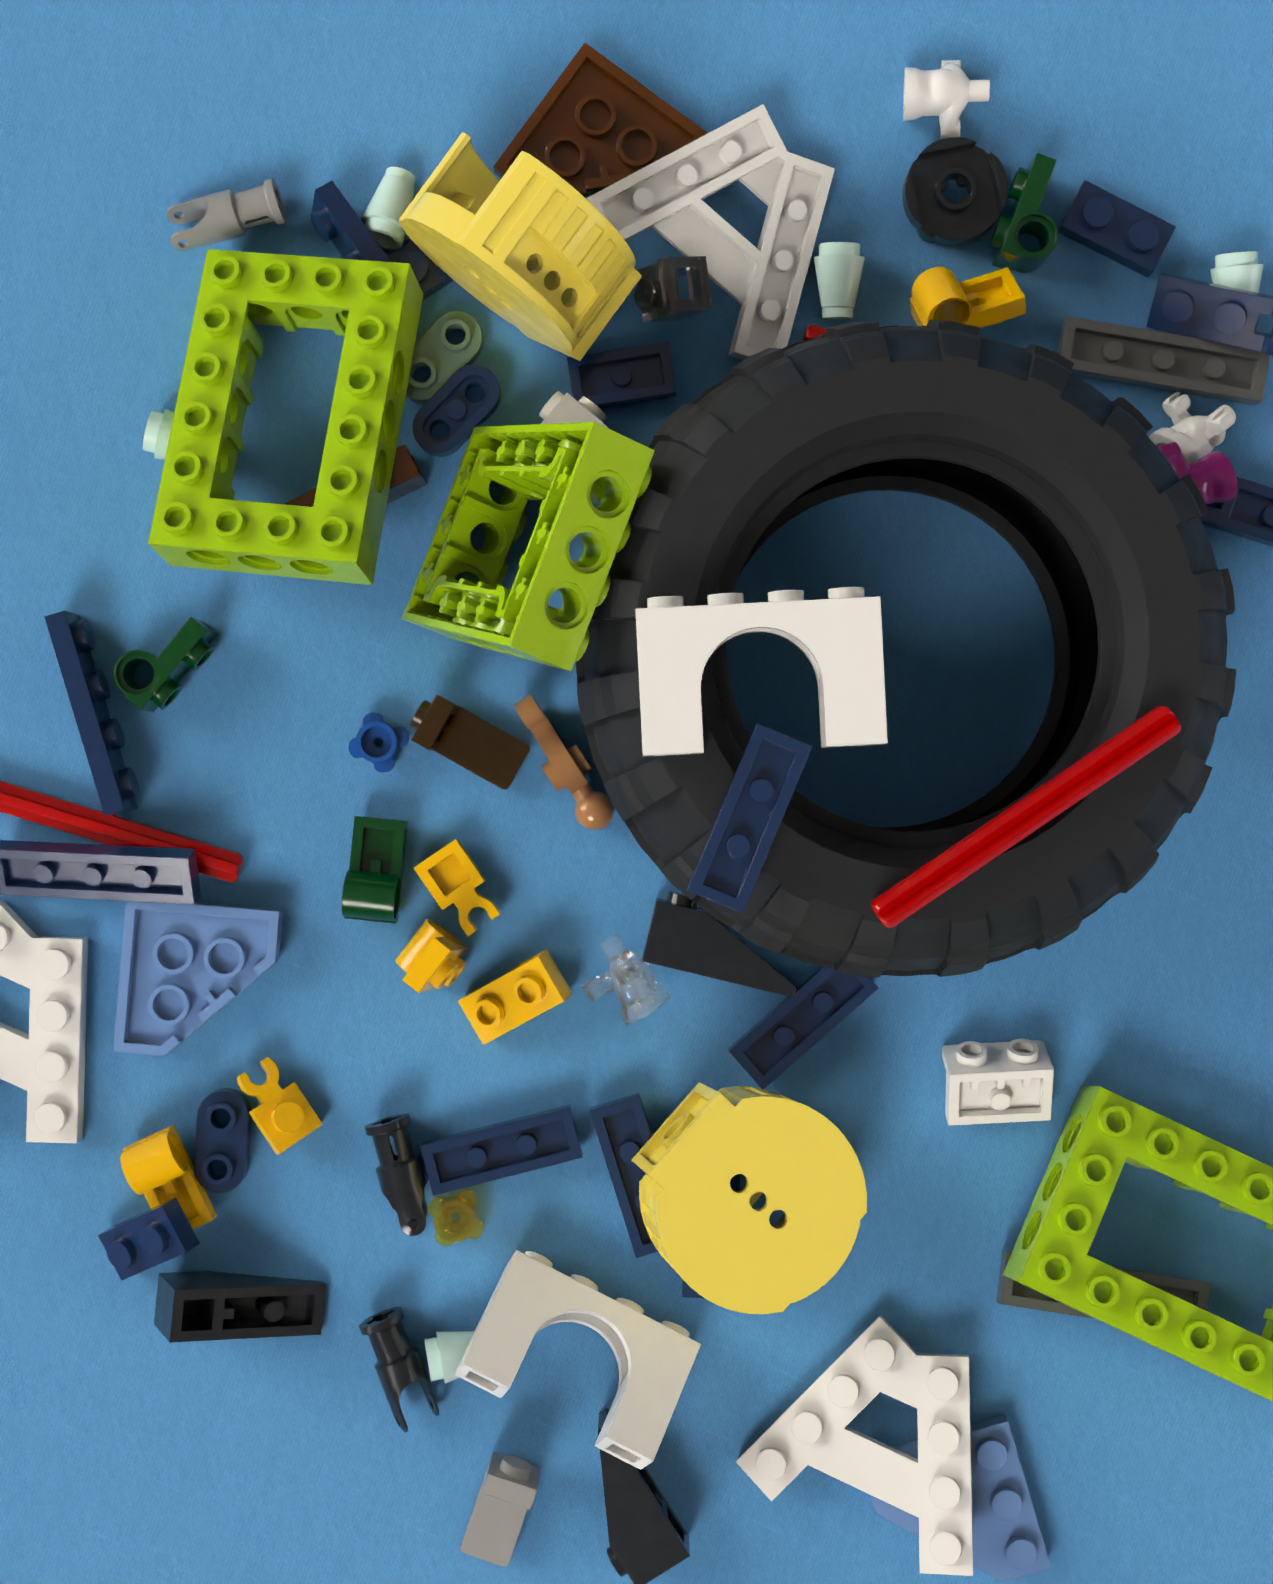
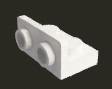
M1015 1039L1010 1042L996 1043L967 1041L958 1045H944L942 1047V1058L946 1069L945 1115L948 1126L1051 1120L1054 1068L1043 1041H1032L1029 1039Z

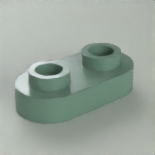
M453 311L442 315L415 344L406 397L409 400L425 405L457 370L464 366L472 365L480 356L484 346V337L478 322L471 315L460 311ZM460 329L466 333L464 341L457 345L449 343L447 341L449 333L452 330ZM420 367H427L431 370L429 380L424 383H418L413 379L414 372Z

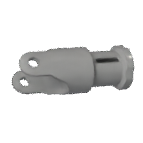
M274 178L264 180V185L244 191L234 193L233 190L227 189L173 205L166 212L167 219L174 224H185L200 220L193 228L178 231L171 236L170 242L172 247L181 251L244 236L246 229L275 221L278 225L287 222L285 207ZM183 212L181 215H176L175 213ZM182 240L187 241V243H179V242L182 241Z

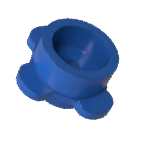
M376 712L369 713L363 718L364 726L359 730L357 737L349 742V752L354 758L363 757L367 761L372 762L378 772H389L395 766L394 757L400 747L408 744L409 734L403 727H393L384 722L381 714ZM380 737L383 739L382 747L375 746L374 741L376 738Z

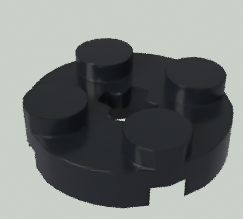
M962 137L941 139L928 145L912 163L903 184L902 201L908 220L917 229V233L923 241L946 246L969 244L980 239L997 222L1007 200V176L1000 160L992 152L988 154L984 149L975 146L977 142ZM955 180L958 188H967L968 194L961 198L960 204H952L950 199L943 197L941 192L946 190L947 181Z

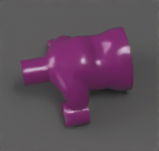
M1176 442L1158 446V449L1165 455L1179 479L1190 475L1201 492L1206 505L1225 503L1235 498L1237 478L1229 459L1222 452L1215 451L1203 456L1200 461L1188 464Z

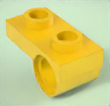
M933 267L924 271L916 278L911 290V314L917 326H925L929 320H942L983 328L1026 314L1025 296L1008 267L962 282H958L950 269L946 267Z
M426 919L395 961L407 972L402 981L416 992L421 993L433 989L439 990L443 985L446 987L451 986L462 973L467 963L461 958L469 947L435 922Z
M546 949L517 965L507 973L465 995L458 1002L482 1044L485 1045L564 1002L573 993L549 951Z
M174 1124L123 1149L124 1152L121 1153L120 1162L124 1176L135 1193L138 1195L144 1194L150 1209L173 1198H177L192 1229L200 1227L217 1217L205 1188L199 1184L195 1177L194 1165Z

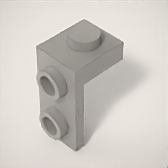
M492 1452L460 1549L462 1553L502 1567L509 1565L527 1509L531 1510L538 1490L540 1467L531 1465L528 1461L517 1456H505Z

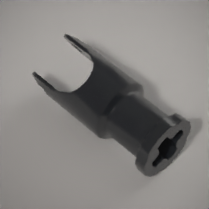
M399 1114L377 1120L366 1125L364 1128L366 1135L373 1138L380 1165L376 1168V1173L381 1191L388 1199L391 1207L397 1212L402 1231L407 1235L417 1236L426 1227V1213L423 1205L426 1175L421 1157L414 1154L407 1128V1125L411 1122L409 1114ZM389 1136H392L394 1139L397 1155L393 1153Z
M393 1307L366 1318L359 1325L362 1335H368L378 1360L374 1367L398 1426L406 1433L408 1432V1426L400 1408V1395L407 1385L416 1381L420 1383L429 1407L435 1416L439 1415V1407L417 1347H411L401 1322L405 1316L401 1307Z

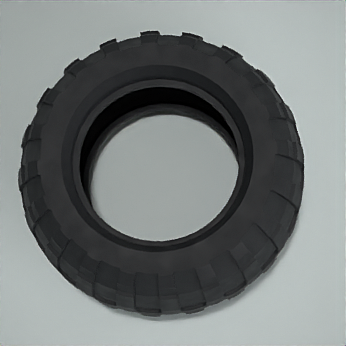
M929 320L927 325L918 327L898 325L879 327V322L861 321L827 328L825 334L816 338L797 342L782 349L768 348L748 357L732 367L731 373L723 380L705 390L692 403L683 404L669 416L653 435V440L648 446L655 450L649 465L652 469L649 485L642 496L636 499L628 520L631 524L629 538L625 546L614 557L608 573L610 577L609 591L601 605L594 610L588 626L590 638L587 649L581 659L575 662L578 705L592 757L609 798L639 846L658 866L673 886L690 900H693L713 918L734 929L741 936L758 946L778 954L788 955L806 963L828 967L837 972L854 976L879 978L881 975H937L939 977L962 975L981 970L985 964L1007 959L1029 949L1035 948L1040 950L1059 942L1078 930L1083 919L1096 912L1118 893L1126 894L1144 878L1159 857L1157 850L1167 839L1178 819L1184 813H1191L1212 770V767L1205 763L1213 745L1217 724L1221 718L1228 717L1235 691L1236 669L1226 667L1228 641L1226 616L1233 614L1235 611L1234 591L1228 568L1217 569L1211 542L1200 519L1201 516L1209 512L1201 492L1190 475L1179 479L1165 455L1146 435L1153 428L1151 423L1123 397H1118L1112 402L1095 387L1071 374L1074 363L1060 354L1035 344H1029L1026 349L1017 348L1000 340L979 336L980 327L953 321ZM893 490L935 497L962 508L993 528L1016 551L1035 579L1047 608L1054 641V674L1048 707L1033 742L1016 767L1001 783L969 806L943 818L903 827H871L855 823L834 815L794 790L743 914L687 891L689 882L750 736L739 715L730 687L725 642L711 655L702 674L701 704L704 753L643 757L635 609L647 608V598L683 596L684 606L708 605V595L733 593L736 581L754 553L773 533L804 511L828 500L849 494ZM1167 706L1175 714L1182 728L1179 734L895 927L887 928L879 921L872 910L871 903L882 893L1156 707Z

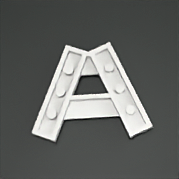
M764 104L586 199L607 218L625 241L652 227L741 305L728 355L745 360L768 348L782 349L788 345L835 168L788 152ZM739 180L768 206L757 248L702 199Z
M0 900V976L30 989L29 1034L0 1022V1079L27 1091L26 1142L78 1143L83 1140L88 938L37 936L4 900Z
M880 1315L738 1458L736 1463L771 1502L807 1465L919 1518L920 1573L973 1576L969 1355L917 1353ZM880 1392L917 1409L918 1459L858 1432L847 1425Z

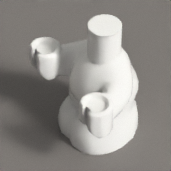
M941 60V68L936 70H920L918 68L905 67L903 121L916 120L922 116H939L940 140L960 137L961 122L959 118L968 102H989L990 80H969L961 68V60Z
M1177 391L1162 403L1163 410L1171 417L1174 426L1171 428L1162 427L1150 434L1149 438L1157 447L1176 442L1180 447L1181 454L1188 464H1191L1211 453L1215 446L1220 445L1224 441L1226 430L1235 423L1236 415L1230 406L1222 405L1208 416H1191L1187 411L1191 405L1190 398L1186 394L1180 396V392Z

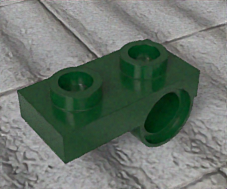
M1037 153L1028 169L1018 168L1007 196L1016 200L1009 218L1001 215L990 242V246L998 248L992 263L993 266L1001 269L1008 267L1010 272L1012 270L1021 273L1032 272L1044 263L1055 248L1058 241L1057 226L1048 215L1038 212L1056 164V159ZM1028 233L1035 236L1040 243L1041 251H1026L1020 245L1018 235Z
M190 617L159 655L141 650H133L123 654L114 667L116 685L126 694L125 698L140 710L154 712L158 707L161 710L165 709L180 693L182 686L178 682L190 668L193 670L199 669L209 659L215 649L211 643L218 633L203 621ZM148 661L153 667L154 677L149 686L140 689L135 683L134 673L138 665Z
M365 816L354 817L350 866L345 876L342 892V915L345 919L394 924L398 922L408 821Z

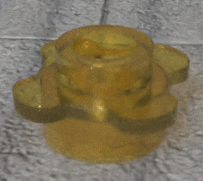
M463 1189L457 1196L449 1198L436 1196L430 1201L428 1212L434 1217L435 1239L440 1245L450 1246L453 1242L463 1241L467 1237L477 1239L482 1235L484 1222L477 1216L475 1205L478 1198L473 1191ZM458 1213L461 1216V1220L454 1222L451 1218L452 1214Z

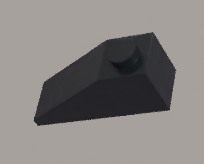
M671 891L668 893L667 900L656 898L642 961L794 998L796 986L793 982L723 923L713 918L704 909L698 908L693 900H690L684 894Z
M213 1271L159 1273L154 1325L170 1343L321 1335L326 1284L323 1281Z
M608 1407L599 1412L598 1436L608 1415ZM600 1449L610 1546L607 1548L608 1557L621 1577L628 1574L633 1584H647L690 1556L689 1535L646 1467L640 1470Z

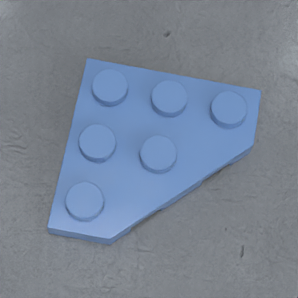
M126 901L113 1052L165 1056L192 1035L279 961L283 910L195 903L192 905Z
M1003 1414L971 1424L973 1567L1002 1583L1051 1569L1006 1416ZM918 1440L893 1447L918 1459ZM870 1495L874 1511L877 1515L919 1537L918 1517Z

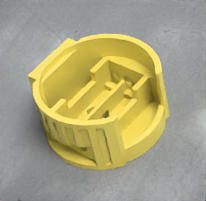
M463 132L398 219L406 234L425 255L473 297L508 323L516 326L526 337L578 361H581L642 277L634 268L636 265L635 256L625 239L595 206L563 178L529 153L521 151L499 181L476 153L471 137Z
M699 1082L632 1158V1161L646 1173L639 1181V1201L644 1225L655 1248L695 1292L720 1307L740 1313L771 1314L784 1312L790 1303L802 1300L819 1290L838 1272L846 1261L857 1238L860 1220L867 1213V1190L863 1170L854 1149L844 1134L828 1118L809 1106L774 1091L763 1090L759 1087L732 1086L720 1088L716 1091ZM742 1174L746 1178V1186L741 1191H733L730 1187L732 1177ZM762 1194L765 1195L766 1202L764 1206L760 1209H753L752 1206ZM775 1210H782L784 1215L774 1227L771 1226L769 1221L771 1213Z

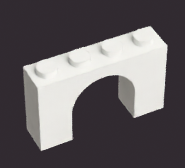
M839 587L828 589V599L804 600V590H779L768 592V602L744 603L743 593H719L707 596L708 605L684 606L683 596H659L647 598V608L635 609L643 757L704 753L701 680L704 667L714 651L726 641L741 634L751 632L772 633L786 638L799 647L809 659L815 671L818 685L821 748L882 745L888 743L881 596L865 597L864 587Z
M516 1250L502 1273L454 1375L502 1398L510 1389L531 1341L538 1331L551 1324L560 1322H574L588 1326L598 1332L608 1342L615 1354L619 1369L617 1393L594 1446L640 1470L655 1459L701 1344L690 1339V1333L682 1326L670 1321L659 1323L643 1315L644 1309L637 1303L625 1298H616L614 1300L598 1292L597 1284L590 1279L576 1274H572L569 1277L553 1269V1263L543 1255L532 1251H526L524 1254Z

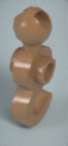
M531 694L513 704L528 730H531L549 760L541 766L557 792L566 787L577 801L575 805L577 822L588 829L601 830L606 828L613 817V804L606 793L594 791L589 784L585 774L591 771L592 768L578 746L575 744L568 749L566 748Z

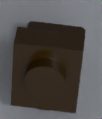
M437 694L432 703L427 700L421 703L410 723V727L416 730L411 739L413 742L430 751L439 753L503 790H507L530 752L529 745Z

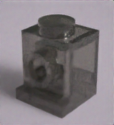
M706 256L663 257L657 259V263L637 270L642 277L635 289L634 299L637 307L642 311L643 322L677 321L713 309ZM687 274L690 299L680 300L677 277Z

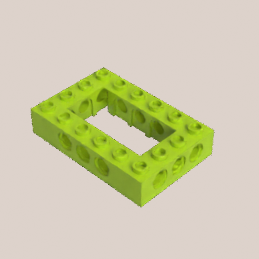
M207 249L148 544L170 566L373 585L423 300V292L410 263ZM253 324L283 326L289 332H296L297 327L333 330L335 335L344 336L313 507L234 500L235 491L232 488V481L238 453H243L245 443L242 441L241 435L247 405H252L254 399L250 388L256 358L262 357L263 340Z
M596 422L474 427L402 619L455 641L572 671L574 663L581 659L587 649L590 638L588 626L594 610L601 605L609 591L610 577L608 573L614 557L625 546L629 538L631 524L628 520L636 499L642 496L649 485L652 475V469L649 465L655 450ZM491 481L503 485L504 488L503 495L497 502H494L490 497L489 485ZM528 500H542L539 508V517L525 554H522L518 564L520 567L512 588L504 587L501 584L508 570V562L505 559L512 541L517 540L524 529L526 514L523 511ZM593 503L600 504V506L596 508ZM480 524L485 531L486 537L483 546L476 551L471 544L470 537L474 527ZM579 535L583 541L584 549L580 559L574 563L570 557L569 548L573 538ZM462 572L467 580L460 578L458 581L455 580V577ZM557 589H559L563 597L562 609L548 605L549 598Z
M1081 1086L1002 1275L1273 1402V1306L1272 1309L1266 1308L1263 1318L1267 1319L1261 1336L1087 1255L1125 1162L1134 1167L1150 1169L1174 1179L1172 1185L1181 1189L1208 1195L1220 1201L1219 1207L1257 1218L1267 1223L1265 1228L1272 1232L1273 1167L1101 1086Z

